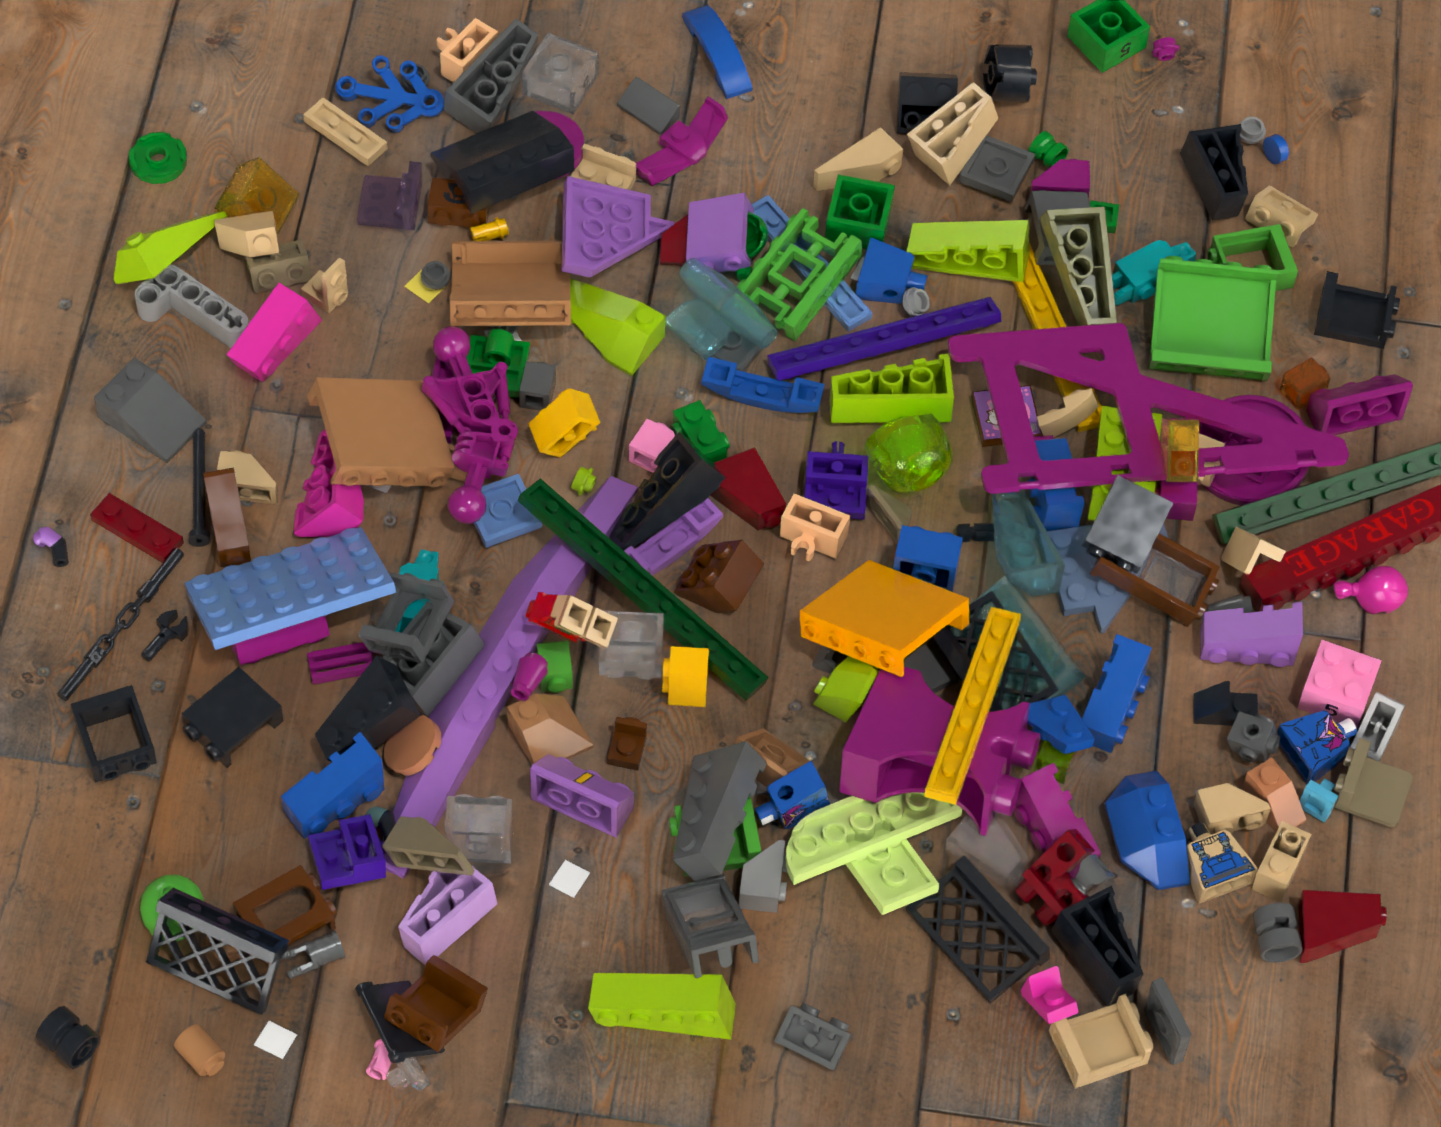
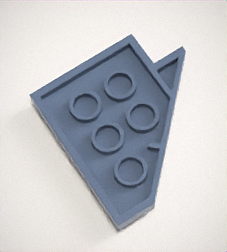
M1163 523L1159 533L1168 538L1165 525ZM1092 525L1043 532L1042 542L1063 616L1094 611L1100 634L1105 633L1132 594L1099 576L1094 577L1090 574L1097 558L1089 555L1086 552L1087 548L1083 547L1082 544ZM1150 553L1148 554V556H1147V558H1146V560H1145V562H1144L1142 568L1139 570V572H1138V573H1135V572L1132 571V572H1131L1132 574L1136 575L1137 577H1140V575H1141V573H1142V571H1143V569H1144V566H1145V564H1146V562H1147V560H1148V558H1149V556H1150ZM1154 557V559H1153V561H1152V563H1151V565H1150L1149 570L1152 568V566L1154 565V563L1157 561V559H1158L1157 557Z

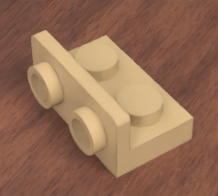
M583 144L581 148L583 150V159L570 177L631 190L636 181V163L624 156H617L606 152L600 147Z
M1269 185L1255 195L1245 219L1258 228L1280 224L1288 246L1294 247L1302 232L1314 224L1318 213Z

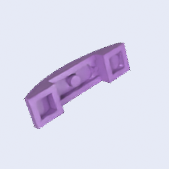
M707 498L636 549L630 546L624 551L647 572L654 575L679 559L702 540L723 518V513Z

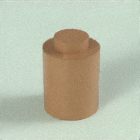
M199 1024L188 1027L176 1039L174 1048L200 1076L215 1075L224 1066L225 1052Z

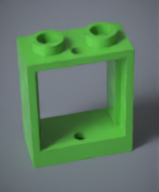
M1280 224L1213 236L1211 247L1207 249L1208 260H1211L1212 264L1222 265L1227 262L1225 256L1267 249L1274 269L1279 270L1275 291L1293 288L1298 272Z

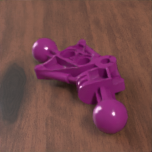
M448 326L440 329L435 335L433 350L439 360L450 364L454 377L439 379L426 376L423 379L421 390L436 404L450 425L455 426L460 433L457 438V444L454 447L455 452L452 454V461L459 469L468 473L464 485L456 488L450 495L448 509L454 520L464 524H472L479 521L486 512V497L481 491L485 478L490 479L491 474L497 476H505L509 467L507 462L510 460L518 428L514 422L509 420L508 416L511 412L506 377L507 364L498 362L492 370L472 374L466 358L471 349L470 338L464 330ZM495 394H497L498 412L493 402Z

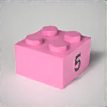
M1321 640L1304 686L1298 709L1312 714L1326 711L1335 722L1350 718L1354 722L1356 729H1358L1382 660Z

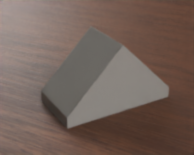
M1376 691L1351 748H1356L1359 738L1371 741L1367 756L1380 761L1398 727L1405 704Z

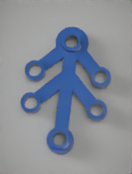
M383 55L376 56L372 61V66L375 73L381 75L389 89L357 83L356 79L351 76H343L336 82V92L343 101H353L358 96L385 101L373 109L364 108L359 112V121L366 128L374 126L377 120L403 104L413 107L401 115L392 113L386 119L387 127L393 133L401 132L405 125L422 115L435 117L444 109L443 95L435 89H428L418 75L417 66L413 61H404L400 65V73L405 80L410 81L417 94L405 92L391 71L388 58ZM385 62L386 66L379 69L376 67L378 63ZM408 67L414 69L410 74L404 73V70ZM346 83L352 84L349 89H347V90L342 89V86H343L344 84H346ZM428 99L435 100L432 105L425 104V101ZM367 114L372 115V119H371V120H369V121H364V120H363V117H364L365 115H367ZM393 120L400 121L398 126L390 125Z

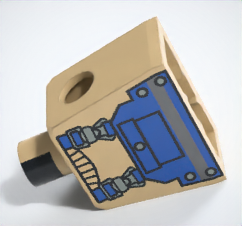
M1203 822L1197 823L1188 829L1187 832L1192 840L1187 845L1190 883L1198 904L1253 884L1258 868L1229 831L1223 830L1211 835Z

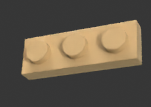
M323 97L303 114L305 123L367 166L371 165L388 149L387 142Z

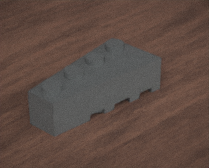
M515 19L446 90L443 110L475 133H480L498 125L536 53L538 33L518 19Z
M747 741L693 756L673 861L694 881L722 874L736 840L733 836L734 830L739 824L743 823L746 816L743 808L748 796L753 797L758 787L755 783L758 772H764L767 765L766 761Z

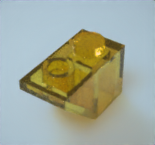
M1162 418L1161 450L1166 481L1198 482L1199 420L1193 418Z

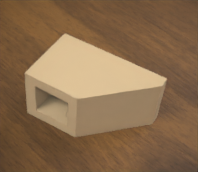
M1229 783L1197 790L1193 804L1200 823H1205L1211 835L1223 830L1233 833L1245 828L1247 830L1258 829L1266 824L1271 809L1269 803Z
M1282 821L1257 871L1252 890L1281 903L1312 834Z

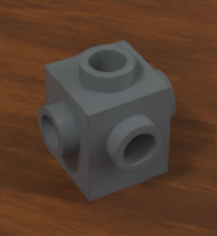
M1239 711L1227 741L1231 751L1238 753L1244 760L1249 762H1256V760L1265 762L1268 760L1270 753L1275 754L1277 751L1280 737L1278 736L1275 724L1268 717L1256 714L1254 717Z

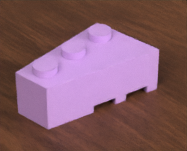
M474 867L475 872L472 876L433 871L428 878L429 883L421 895L418 894L398 926L404 948L425 966L426 962L433 955L438 957L498 904L493 883Z

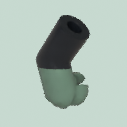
M374 806L365 815L371 814L374 826L381 828L385 841L396 824L394 813L389 809Z

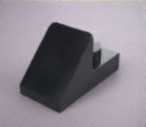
M1230 681L1221 682L1193 695L1194 724L1233 726L1239 711L1254 717L1258 714L1257 694L1230 692Z

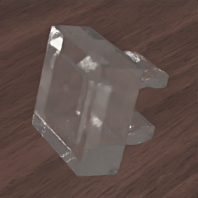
M415 1057L405 1058L404 1062L396 1063L398 1068L386 1075L390 1085L396 1087L398 1091L405 1089L409 1085L421 1091L430 1084Z

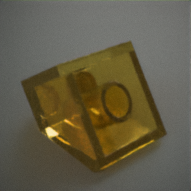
M257 157L238 164L214 208L218 212L225 211L226 218L273 211L278 235L300 194L266 162Z

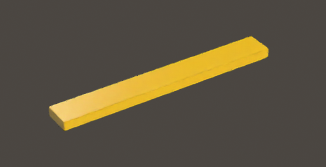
M1029 243V258L1024 282H1012L1033 330L1066 327L1040 266L1036 265L1034 252ZM1054 376L1062 397L1068 396L1076 390L1091 388ZM1093 388L1092 390L1099 407L1084 421L1075 426L1078 433L1098 428L1102 407Z
M995 607L990 608L925 788L924 797L956 805L1021 621L1020 613Z

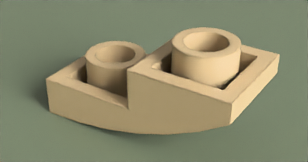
M1092 388L1076 390L1070 395L1063 397L1065 408L1052 409L1043 415L1037 416L1043 436L1053 435V437H1056L1089 417L1099 407Z

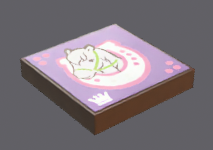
M1031 385L1020 386L1033 436H1042L1037 420L1038 414ZM989 390L972 391L971 400L982 447L1003 445Z

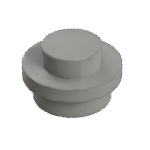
M1247 117L1239 123L1241 124L1240 139L1243 142L1257 144L1264 139L1266 128L1259 118Z
M913 287L904 292L903 307L910 316H919L928 310L930 301L923 289Z

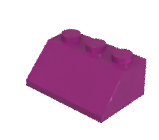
M1392 374L1388 376H1375L1370 380L1359 383L1349 382L1342 387L1329 390L1320 389L1310 395L1306 412L1315 430L1333 436L1402 420L1413 384L1410 380Z
M324 615L233 644L231 648L240 665L258 662L261 658L276 653L288 652L291 648L306 643L318 642L321 638L330 636Z

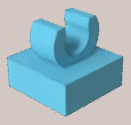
M1325 778L1321 784L1310 780L1299 800L1303 811L1325 823L1338 798V795L1332 792L1336 785Z

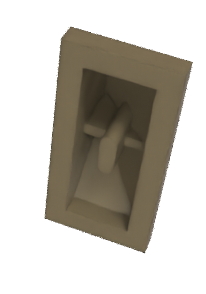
M872 484L867 490L866 504L895 543L898 544L902 525L909 526L913 509Z

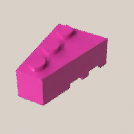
M278 283L227 353V356L236 366L259 381L264 382L316 328L322 319L305 298L283 284Z

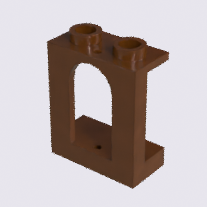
M301 865L233 902L235 916L265 929L253 910L291 889L303 887L313 902V907L305 914L272 932L290 940L288 944L290 945L325 924L329 926L331 931L336 929L334 916L337 915V910L328 897L325 899L319 892L321 888L313 873L307 875ZM264 961L267 967H269L270 963Z

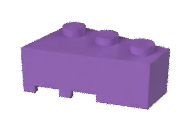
M1302 602L1293 603V608L1274 610L1273 605L1263 606V611L1244 613V608L1204 612L1200 626V660H1210L1214 663L1229 661L1241 662L1245 665L1259 663L1272 664L1276 667L1293 666L1303 636Z

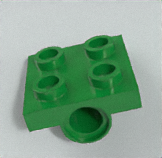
M502 329L489 331L487 337L471 335V349L467 355V361L472 374L492 370L498 362H504L508 366L506 377L509 397L520 398L519 390L525 364L529 359L530 342L516 341L510 332Z

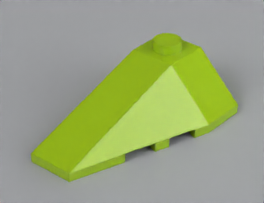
M225 211L205 214L143 234L141 232L132 234L125 240L127 244L117 251L114 272L115 283L121 284L155 278L215 227V220L226 218Z
M570 278L571 323L579 327L584 333V338L597 347L601 352L602 358L607 363L632 377L665 337L666 316L640 301Z

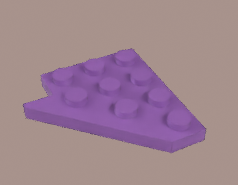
M567 176L563 192L562 272L590 278L660 239L662 233L673 226L674 222L651 217V195Z

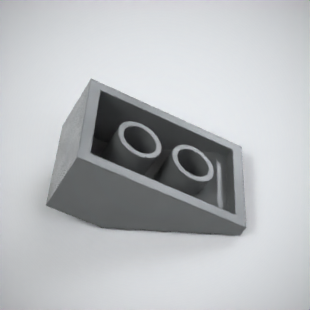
M133 358L94 396L98 418L165 463H168L193 438L195 429L202 428L206 424V419L156 371L136 358Z

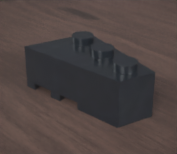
M1241 124L1189 131L1180 152L1182 160L1212 220L1237 217L1248 196L1246 168L1243 166L1242 160L1244 150L1240 141Z
M376 656L321 725L315 736L326 759L332 762L329 757L336 751L341 755L356 743L353 737L359 732L363 734L373 749H375L421 716L397 666Z
M1112 886L1060 911L1052 929V933L1107 1006L1117 1003L1120 995L1126 994L1128 997L1134 994L1144 974L1132 940L1127 937L1123 926L1124 918L1122 912H1118L1113 898L1115 893Z

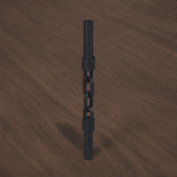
M174 548L152 577L137 590L138 598L135 602L127 603L116 617V625L110 633L101 635L83 657L84 661L58 691L57 695L62 700L67 701L91 670L99 666L113 648L116 635L121 629L129 628L139 616V607L142 603H149L159 590V586L184 557V553L180 549ZM130 608V611H135V614L127 623L125 620H120ZM103 640L106 644L110 643L105 651L99 647Z

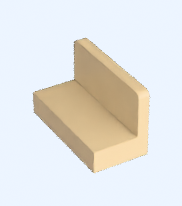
M1236 526L1221 556V560L1249 575L1260 553L1281 562L1286 551Z

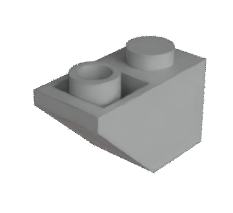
M778 840L743 865L739 895L740 909L777 913L778 902H785L787 882H781L782 872L788 873L786 853H784L785 841Z

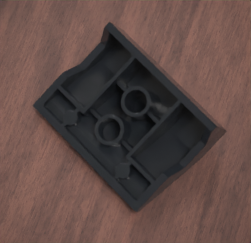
M534 111L525 113L430 153L432 160L445 178H453L459 186L471 214L575 171L573 145L559 127Z

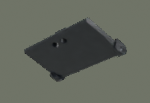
M409 980L373 985L372 982L360 983L355 988L356 993L363 1000L388 1051L390 1062L399 1063L404 1062L405 1058L439 1054L445 1051L444 1047L439 1052L433 1050L384 1019L390 996L395 992L402 995L412 985Z

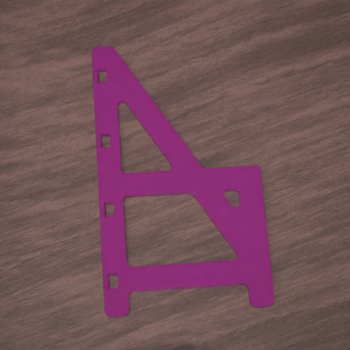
M1122 323L955 335L948 340V351L953 361H978L983 366L1008 462L1007 464L985 466L982 469L981 480L983 488L991 494L1019 492V490L1038 488L1039 490L1107 485L1112 484L1117 475L1131 482L1205 477V475L1222 473L1229 475L1290 470L1308 466H1339L1346 464L1348 461L1349 452L1342 438L1140 374L1127 328ZM1098 352L1102 354L1103 361L1093 360L1080 354ZM1015 366L1029 367L1112 394L1116 401L1130 454L1050 461L1041 460L1038 455ZM1151 408H1158L1258 440L1260 443L1166 451L1161 447ZM1302 454H1312L1313 458L1297 460L1296 457ZM1220 461L1221 466L1214 467L1204 466V462ZM1127 469L1128 474L1112 475V470ZM1019 477H1035V481H1018Z

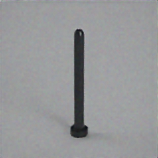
M197 428L193 432V530L188 534V542L195 547H203L210 543V532L205 530V483L203 473H205V432L202 428Z

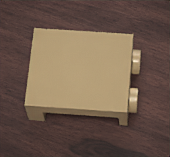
M1126 994L1120 995L1117 1003L1069 1020L1064 1018L1050 1025L1049 1033L1075 1088L1148 1064L1151 1051L1153 1050V1042L1147 1031L1143 1032L1139 1024L1140 1015L1134 1003L1129 1002Z

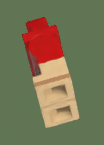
M538 592L536 600L530 601L526 612L528 622L574 643H577L578 639L589 641L608 648L618 620L617 617L571 595H553L544 592Z

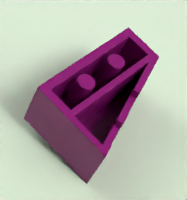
M1055 763L1021 778L1020 792L1014 812L1019 823L1025 824L1031 832V839L1038 850H1043L1045 853L1067 830L1077 829L1095 850L1092 854H1096L1100 858L1101 852L1083 817L1077 819L1068 804V801L1073 799L1069 790L1062 792L1054 777L1055 773L1059 772ZM1081 862L1069 872L1073 878H1076L1075 876L1079 872Z

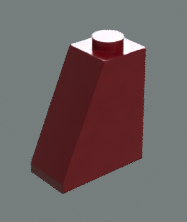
M755 447L714 463L726 478L721 482L719 488L710 495L756 530L766 527L772 528L781 523V517L787 503Z
M1303 890L1298 902V929L1303 951L1299 955L1300 963H1308L1376 938L1380 927L1386 925L1387 918L1386 907L1381 906V894Z

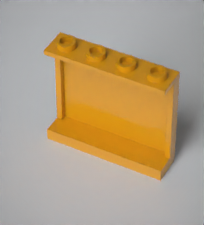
M871 560L866 561L800 610L801 637L899 677L904 676V658L946 625L960 630L969 625V598Z

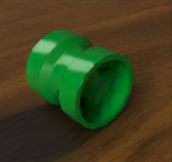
M1043 131L1033 140L1029 147V152L1035 154V159L1043 160L1044 166L1049 169L1060 159H1066L1069 148L1062 142L1056 143L1052 134L1048 131Z

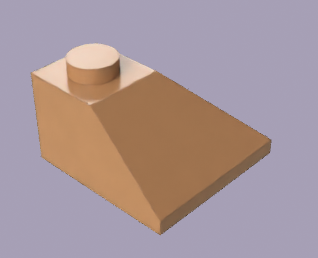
M533 694L529 696L528 700H520L507 707L508 726L532 765L547 754L569 760L593 748L592 741L564 696Z

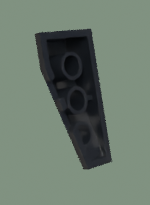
M680 432L658 455L654 462L657 468L649 481L644 479L639 486L642 489L639 498L635 503L627 506L609 535L611 540L623 551L630 546L635 547L704 502L719 488L721 482L726 478L718 467Z

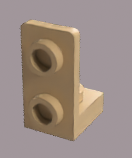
M338 258L325 272L319 270L301 288L302 296L328 313L336 306L342 305L348 296L345 260Z

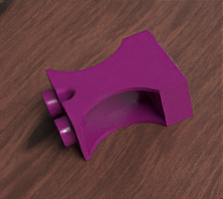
M904 666V676L899 677L880 669L844 746L839 792L874 803L901 793H925V788L955 706L942 700L928 687L921 671ZM1022 702L1005 710L988 712L956 803L972 818L980 835H987L996 812L1011 816L1021 787V779L1013 777L1012 773L1015 766L1030 770L1035 760L1040 742V733L1027 730L1030 703Z

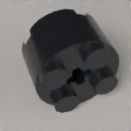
M996 44L988 46L984 58V64H989L988 73H983L984 91L991 96L992 101H1029L1030 86L1035 85L1037 81L1036 68H1031L1033 57L1031 45Z

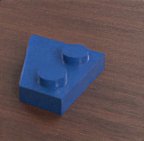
M1066 695L1030 703L1027 724L1033 727L1034 732L1040 733L1042 740L1050 742L1054 748L1063 754L1093 747L1095 738Z

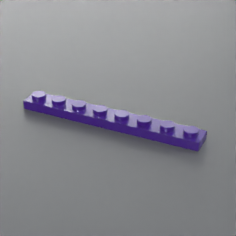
M987 297L767 355L768 365L777 381L791 379L798 375L818 372L825 368L848 364L867 357H875L882 353L905 349L906 347L924 342H932L935 339L958 335L965 331L985 328L1002 322L1001 311L992 298Z

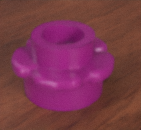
M1165 37L1153 42L1152 54L1154 57H1158L1160 61H1169L1175 58V54L1179 51L1180 47L1176 45L1174 38Z

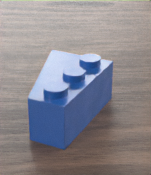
M1067 438L1035 441L1039 458L1043 461L1072 459ZM1031 476V479H1029L1028 482L1035 481V477ZM1075 487L1039 490V488L1028 489L1030 498L1035 497L1036 506H1033V519L1035 524L1040 525L1041 535L1047 531L1079 527L1085 502L1083 496L1076 495Z
M1119 634L1115 636L1109 660L1104 663L1101 678L1097 687L1093 690L1082 717L1083 722L1095 738L1093 746L1112 753L1116 743H1123L1128 730V726L1124 725L1127 717L1133 719L1139 705V701L1135 700L1138 692L1144 694L1150 679L1145 674L1152 647Z
M361 732L353 737L356 743L340 755L337 751L329 757L332 763L316 775L314 771H311L281 796L283 812L303 839L307 838L308 835L321 833L327 828L328 824L338 818L349 816L356 807L366 801L371 802L375 800L385 790L382 759Z

